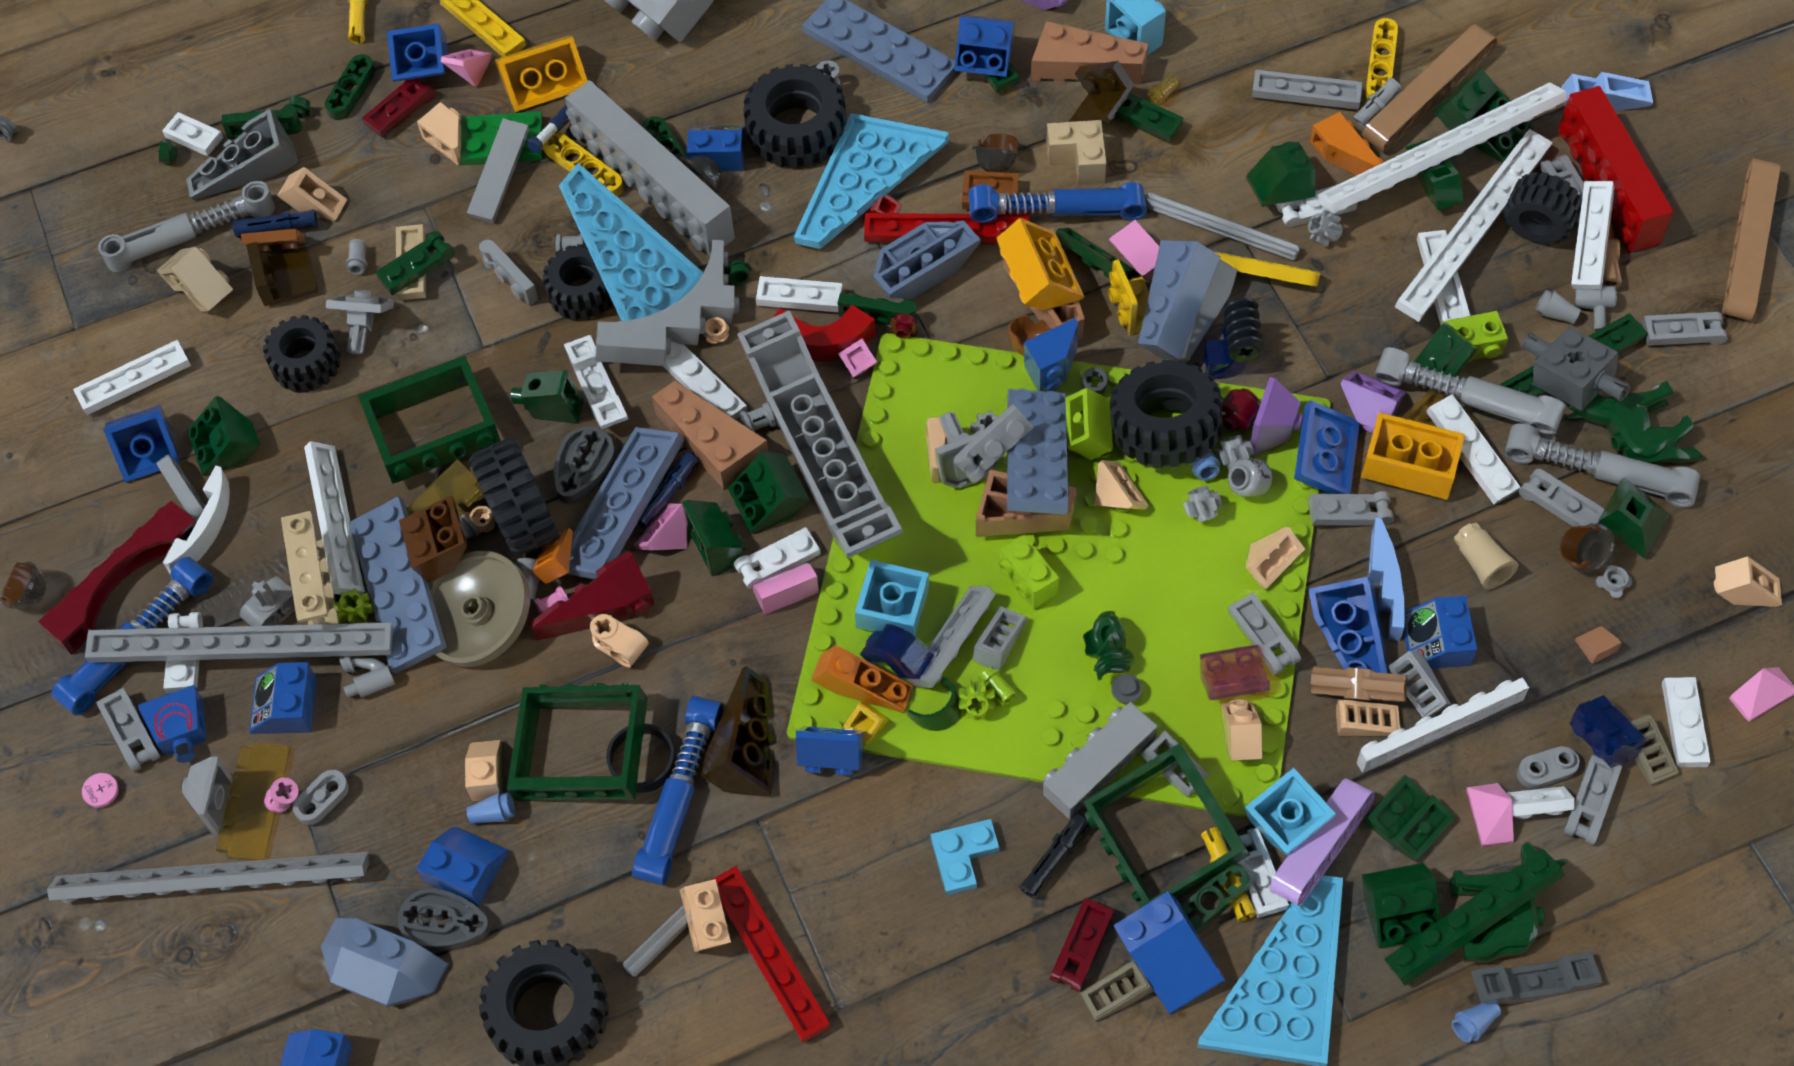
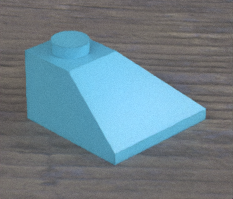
M1294 768L1245 807L1248 820L1258 828L1269 843L1285 855H1289L1336 816V813Z

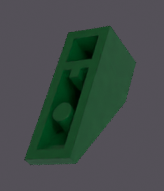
M1431 139L1405 147L1406 151L1411 150ZM1448 159L1441 161L1437 166L1429 167L1417 174L1428 199L1437 210L1449 209L1456 204L1464 202L1459 172Z

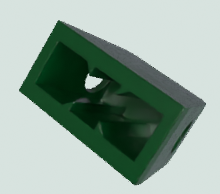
M567 370L529 373L525 377L523 388H512L511 402L513 404H524L533 418L578 424L584 399Z

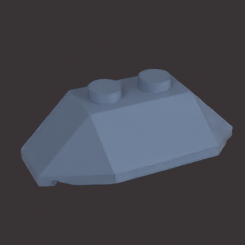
M956 221V223L925 222L880 249L873 279L889 298L914 299L957 273L980 244L981 239L965 221Z
M336 918L321 945L331 984L386 1007L435 994L449 967L447 962L417 943L357 918Z

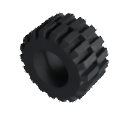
M1533 172L1531 175L1525 174L1521 179H1518L1505 205L1503 214L1504 218L1507 219V225L1511 226L1512 230L1520 234L1522 238L1529 239L1534 243L1540 242L1544 245H1549L1550 243L1558 244L1570 236L1581 212L1582 197L1577 194L1578 190L1575 187L1570 186L1571 183L1560 179L1559 176H1552L1544 172L1542 174Z
M577 244L576 248L567 246L565 251L559 250L555 252L556 257H550L548 265L543 270L545 289L554 311H559L560 316L564 318L569 315L571 320L576 321L578 318L589 320L588 317L592 315L594 318L598 317L601 310L606 312L609 309L608 304H613L588 248H584L583 244ZM578 279L591 280L582 286L569 285Z
M302 315L301 318L292 316L289 321L285 322V320L279 322L280 326L273 327L270 330L271 335H266L264 340L266 345H263L264 357L274 379L283 388L289 387L293 392H297L299 389L302 392H309L310 388L317 390L322 383L328 384L330 376H336L338 372L336 368L340 367L341 354L331 329L328 328L324 321L320 322L319 318L316 317L309 319L308 315ZM313 349L304 357L292 358L299 351Z

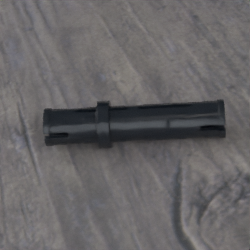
M1074 813L1061 833H1056L1053 837V843L1019 886L1025 895L1036 899L1041 889L1050 880L1068 854L1072 855L1076 850L1075 845L1090 827L1089 822L1083 816Z

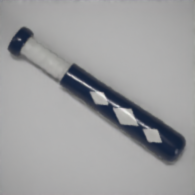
M566 104L547 123L545 129L537 137H532L528 140L527 145L531 151L535 153L542 151L543 144L570 121L566 114Z

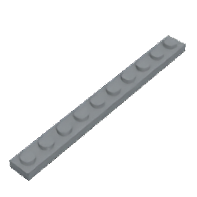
M392 623L88 630L85 659L88 663L392 655L393 625Z
M368 852L59 875L51 882L47 888L49 900L73 902L79 898L92 897L94 900H102L114 895H123L130 898L139 896L142 893L155 892L156 895H166L179 890L195 893L205 888L229 890L236 886L244 885L258 888L269 883L292 885L298 881L311 880L313 883H322L334 878H343L344 880L351 881L364 876L370 862Z

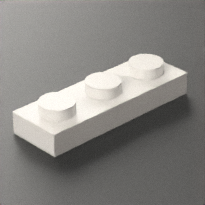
M760 276L756 305L838 312L837 302L839 294L843 291L842 283Z
M1664 678L1662 689L1675 765L1677 768L1708 767L1710 756L1696 678Z

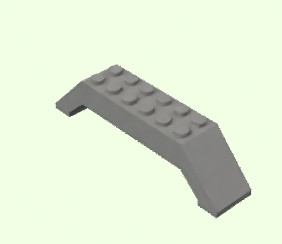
M790 311L738 333V338L774 418L837 545L846 557L854 556L903 533L891 507L883 500L829 395Z

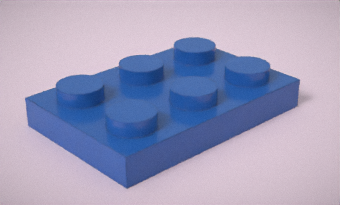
M1312 400L1306 403L1294 479L1328 494H1350L1360 423L1349 416Z

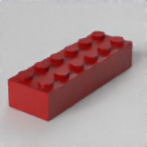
M1596 86L1571 93L1564 107L1558 131L1561 138L1565 139L1570 147L1572 158L1579 163L1585 180L1614 182L1611 223H1613L1618 232L1619 241L1626 246L1630 254L1660 245L1674 211L1601 86Z

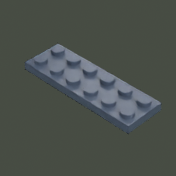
M825 0L802 24V32L926 103L957 72L954 71L955 60L848 0Z
M1008 389L1007 409L1014 404L1034 428L1007 451V511L1067 515L1068 477L1065 393Z
M635 427L572 535L570 568L567 574L595 579L598 577L595 571L618 557L683 444L684 438L680 433Z
M399 496L349 522L376 622L392 623L393 625L392 655H386L390 671L395 674L447 648L429 584L411 568L399 520L409 515L405 501Z

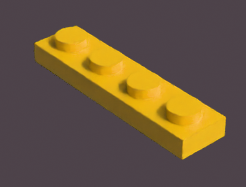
M439 0L446 10L502 57L519 52L526 47L525 39L479 0Z

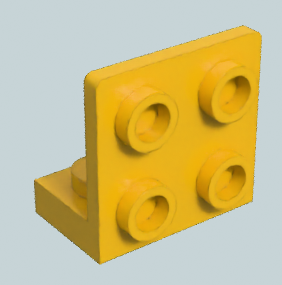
M1119 259L1114 260L1112 272H1109L1111 288H1108V296L1111 304H1116L1118 308L1117 316L1122 327L1125 326L1129 336L1141 332L1149 290L1142 277L1128 280Z

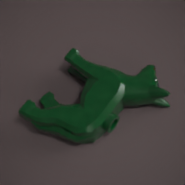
M1668 381L1662 382L1658 388L1651 391L1628 393L1623 401H1619L1613 396L1604 397L1598 393L1582 411L1570 405V410L1574 412L1564 418L1568 421L1586 420L1606 426L1611 434L1610 441L1613 449L1621 451L1625 457L1651 464L1663 462L1686 464L1700 461L1702 458L1701 452H1698L1694 446L1686 449L1676 446L1694 428L1688 415L1682 417L1680 423L1673 427H1650L1648 413L1668 406L1666 397L1673 394V389Z
M1526 842L1521 846V864L1539 852L1530 842ZM1567 859L1555 860L1561 868L1568 863ZM1519 865L1500 867L1493 871L1476 875L1464 874L1461 870H1454L1453 876L1450 878L1451 895L1475 896ZM1535 896L1463 945L1464 962L1478 961L1479 963H1488L1501 957L1527 952L1537 938L1538 926H1543L1544 924L1543 909L1536 906Z

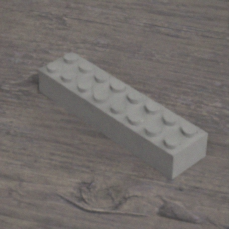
M589 80L565 97L567 105L566 114L571 122L570 130L577 140L582 139L592 154L595 156L599 155L604 159L607 166L614 171L616 170L621 175L625 184L629 187L633 186L646 203L651 202L659 215L664 219L668 218L681 235L686 234L697 250H703L710 256L712 240H724V246H726L735 239L730 205L592 81Z

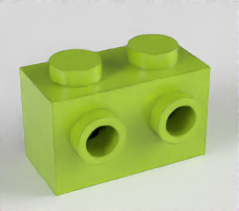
M1497 311L1442 321V324L1449 323L1467 338L1468 342L1478 348L1469 362L1480 358L1491 359L1503 354L1508 337Z
M1087 387L1065 398L1067 448L1089 460H1093L1113 450L1110 400Z
M1025 534L1000 549V562L998 563L1000 570L1007 578L1011 579L1019 595L1024 600L1026 599L1033 609L1058 595L1059 577Z

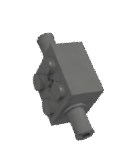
M1568 327L1552 343H1548L1533 333H1529L1528 337L1526 336L1522 342L1521 348L1538 356L1534 361L1533 385L1581 411L1601 390L1617 398L1619 401H1623L1630 391V384L1615 378L1617 375L1618 352L1571 327Z

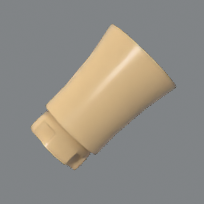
M1477 522L1465 525L1454 536V541L1459 546V551L1467 559L1485 590L1494 589L1502 585L1517 571L1518 562L1509 556Z

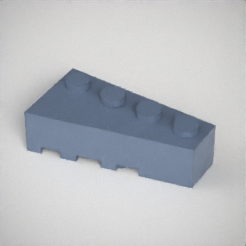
M1161 240L1138 341L1139 345L1161 358L1180 360L1220 259L1218 254L1198 241Z

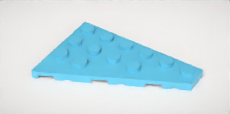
M851 113L844 127L845 131L834 148L794 235L795 244L817 249L823 248L871 208L875 201L884 197L948 144L950 140L949 133Z
M579 163L560 183L559 188L621 321L646 317L664 310L683 298L697 284L703 272Z
M1323 875L1301 906L1291 902L1283 917L1278 921L1242 977L1239 978L1226 997L1223 1005L1218 1009L1210 1024L1199 1037L1197 1048L1313 1066H1327L1343 878Z

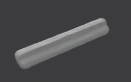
M683 905L624 961L623 966L630 975L637 976L688 927Z

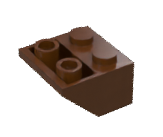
M450 495L399 520L411 568L428 583L454 571L467 547L455 501Z

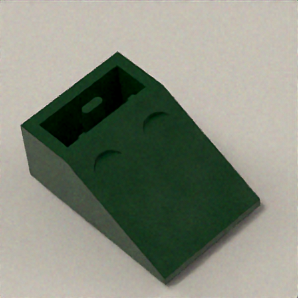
M1481 68L1466 77L1434 110V113L1449 130H1452L1510 102V100ZM1529 121L1522 122L1512 127L1509 131L1499 133L1489 138L1486 142L1475 145V147L1502 163L1529 129L1533 130L1534 127Z

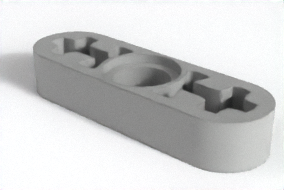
M167 454L156 464L186 512L197 523L205 508V504L180 465L170 454Z

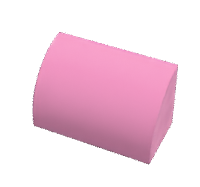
M1134 220L1109 238V241L1144 280L1151 281L1159 245Z
M809 563L752 586L764 615L819 593L817 575Z

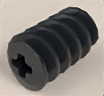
M1252 298L1230 301L1223 309L1224 326L1226 328L1225 335L1227 337L1226 345L1228 347L1227 353L1229 358L1236 362L1256 360L1259 357V351L1264 345L1261 339L1259 303Z

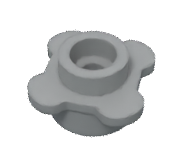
M1615 565L1607 566L1604 575L1598 576L1596 579L1597 587L1604 588L1613 598H1620L1623 594L1622 591L1626 587H1630L1633 582L1632 578L1623 568Z

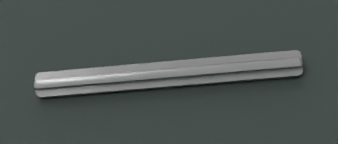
M1148 192L1145 197L1146 206L1150 210L1290 260H1295L1298 256L1300 246L1295 243Z

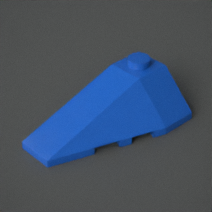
M1363 577L1309 588L1314 619L1326 637L1343 670H1346V668H1363L1374 670L1376 673L1389 674L1373 580L1369 577Z

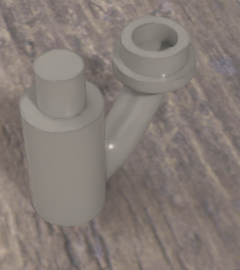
M361 656L339 657L345 674L348 672L355 673L354 667L371 670V672L353 678L354 683L343 687L347 698L357 694L362 698L395 685L388 665L381 661Z

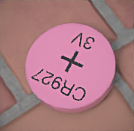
M107 773L92 775L85 781L82 787L83 799L89 806L94 808H103L110 805L116 799L119 792L117 781Z

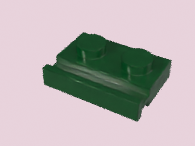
M1443 323L1414 362L1421 364L1420 367L1426 368L1428 366L1430 370L1436 368V372L1441 373L1443 371V374L1449 375L1451 373L1452 377H1456L1478 348L1468 342L1469 340L1449 323Z

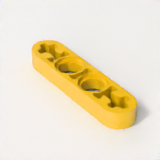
M1389 18L1379 19L1374 25L1365 89L1366 102H1368V97L1371 94H1375L1376 85L1382 87L1393 75L1398 25ZM1383 30H1388L1387 39L1382 38ZM1384 48L1390 53L1388 55H1380L1376 50ZM1375 69H1383L1387 74L1379 76L1373 71Z
M559 131L553 134L543 144L544 153L567 171L571 172L578 163L586 170L591 167L597 168L599 171L593 176L617 197L623 193L624 187L621 176ZM570 154H578L580 156L576 161L566 160V157Z
M1215 252L1222 261L1235 268L1237 272L1309 286H1318L1320 272Z

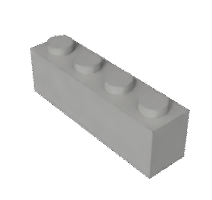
M1131 702L1124 708L1118 707L1110 715L1109 722L1102 729L1097 727L1087 738L1088 742L1081 749L1078 747L1073 749L1066 757V763L1059 770L1056 768L1052 769L1044 778L1043 796L1069 820L1074 813H1078L1085 806V800L1100 792L1156 738L1158 726Z

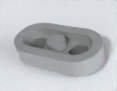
M1564 746L1528 756L1521 761L1517 769L1518 780L1529 789H1539L1570 779L1579 767V757L1575 751ZM1559 758H1566L1569 763L1563 764L1560 762ZM1530 767H1537L1540 773L1532 772Z
M338 770L323 772L296 798L293 803V812L302 824L314 825L320 822L347 795L349 784L343 773ZM332 786H338V789L336 791L329 792V789ZM316 808L312 814H306L308 809Z

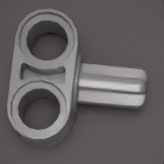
M279 576L271 578L268 582L264 580L260 583L253 582L252 587L254 589L251 591L253 596L241 608L240 617L250 626L279 625L295 610L292 586Z

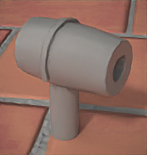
M1602 285V289H1575V307L1594 309L1595 332L1605 327V309L1614 308L1617 303V290L1615 286Z

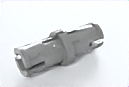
M1390 77L1379 91L1368 97V102L1352 117L1353 120L1364 129L1402 90L1401 85Z

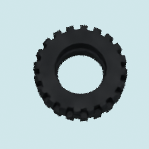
M793 64L785 65V68L779 69V67L770 70L771 73L762 74L758 78V83H752L748 89L749 92L744 98L743 112L746 134L753 150L757 154H761V158L768 162L773 160L775 165L783 167L785 164L789 165L790 168H798V165H805V167L813 166V162L818 161L820 163L827 159V154L832 155L840 136L842 137L845 131L844 127L847 123L845 96L840 85L835 82V79L827 73L824 75L821 69L816 67L810 69L808 65L800 64V67H793ZM792 108H804L816 113L812 119L799 124H786L774 119L781 112Z
M1162 360V363L1148 362L1142 368L1137 366L1132 369L1130 375L1126 373L1113 388L1110 398L1113 438L1118 448L1124 451L1125 455L1132 460L1136 458L1140 464L1146 466L1148 463L1153 464L1154 468H1162V466L1169 465L1170 468L1179 467V464L1186 463V465L1196 461L1195 458L1199 457L1201 459L1209 453V449L1215 447L1218 438L1222 434V396L1220 395V388L1214 381V378L1206 371L1203 373L1202 369L1194 364L1188 366L1187 362L1179 360L1178 363H1173L1171 360ZM1160 410L1184 412L1181 415L1170 418H1158L1149 415Z
M507 438L473 453L469 458V462L511 553L521 556L555 541L559 536V532L516 439Z
M548 939L547 945H541L539 940L529 941L530 947L525 949L518 945L511 949L513 955L508 958L503 955L496 961L499 966L496 971L489 970L485 977L488 986L481 987L480 998L483 1003L479 1005V1012L484 1021L483 1027L498 1052H501L505 1059L512 1064L518 1062L520 1066H569L567 1061L573 1058L579 1062L586 1057L583 1051L587 1047L594 1049L599 1042L596 1035L597 1033H604L607 1025L604 1016L609 1015V1004L606 1000L607 992L596 967L592 965L590 958L585 953H578L576 947L568 943L561 947L558 940ZM553 981L563 983L571 988L574 995L573 1006L569 1014L559 1024L552 1028L538 1031L529 1030L519 1025L515 1017L516 1007L523 994L531 987L543 982Z

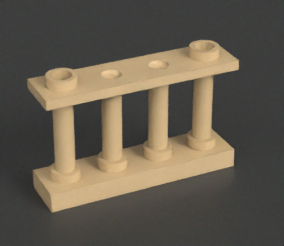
M311 511L282 517L281 522L297 622L308 621V625L340 624L337 617L338 612L334 607V603H337L336 595L332 591L323 541H316Z

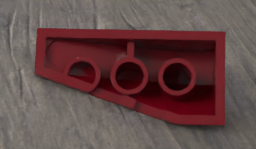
M628 551L595 571L598 577L586 586L580 583L574 588L575 592L567 601H557L532 620L529 624L536 641L589 629L592 619L601 614H607L618 621H624L636 615H643L650 607L655 605L652 592L632 553Z

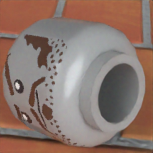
M1239 459L1233 463L1228 474V483L1231 490L1243 497L1262 496L1268 491L1272 482V472L1269 466L1259 459Z

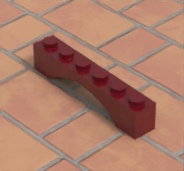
M173 501L168 502L164 507L158 509L146 524L136 529L123 545L114 549L111 555L100 566L94 568L77 587L72 588L66 597L54 608L49 609L38 623L48 636L72 655L87 641L88 630H95L100 610L118 584L136 569L151 561L167 556L176 538L187 541L196 525L195 519Z

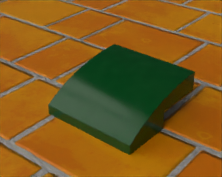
M1404 775L1363 818V821L1395 849L1415 862L1454 820L1455 816L1434 795L1428 797L1407 775Z

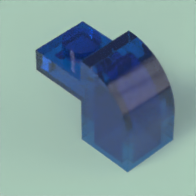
M1224 321L1222 327L1223 339L1205 342L1203 356L1205 369L1214 380L1234 377L1242 372L1248 363L1236 362L1229 358Z
M886 624L882 631H875L870 635L860 653L868 662L886 663L899 678L920 679L934 657L933 653L917 637L891 624Z

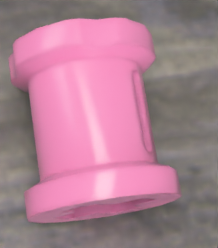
M559 586L556 588V592L541 600L536 598L533 601L539 614H541L557 601H567L568 597L562 587Z
M285 777L275 780L266 792L264 799L268 810L276 813L287 811L291 803L298 796L299 789L297 784ZM276 793H277L278 795L284 794V795L286 796V798H285L284 796L278 797V796L276 795Z

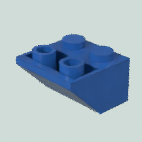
M972 15L960 16L954 71L1007 77L1016 21Z

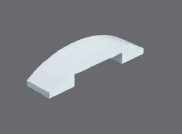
M591 335L564 344L582 391L601 430L628 420L619 396L615 393L602 362L595 361L596 346Z
M215 466L203 488L209 501L188 540L176 538L163 561L170 574L174 565L184 557H191L198 562L220 532L228 510L230 488L229 481L219 466Z

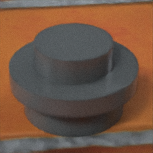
M1123 674L1113 681L1111 692L1113 697L1122 704L1134 703L1142 694V684L1135 676Z

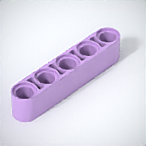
M1347 778L1343 779L1326 802L1336 813V816L1287 856L1271 881L1270 892L1301 906L1370 810L1375 798V792Z

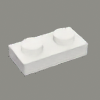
M179 112L162 130L166 138L206 156H209L223 139L221 131Z
M1564 786L1507 792V795L1512 799V815L1516 818L1525 819L1532 817L1533 814L1541 813L1559 815L1564 811L1574 810V798Z

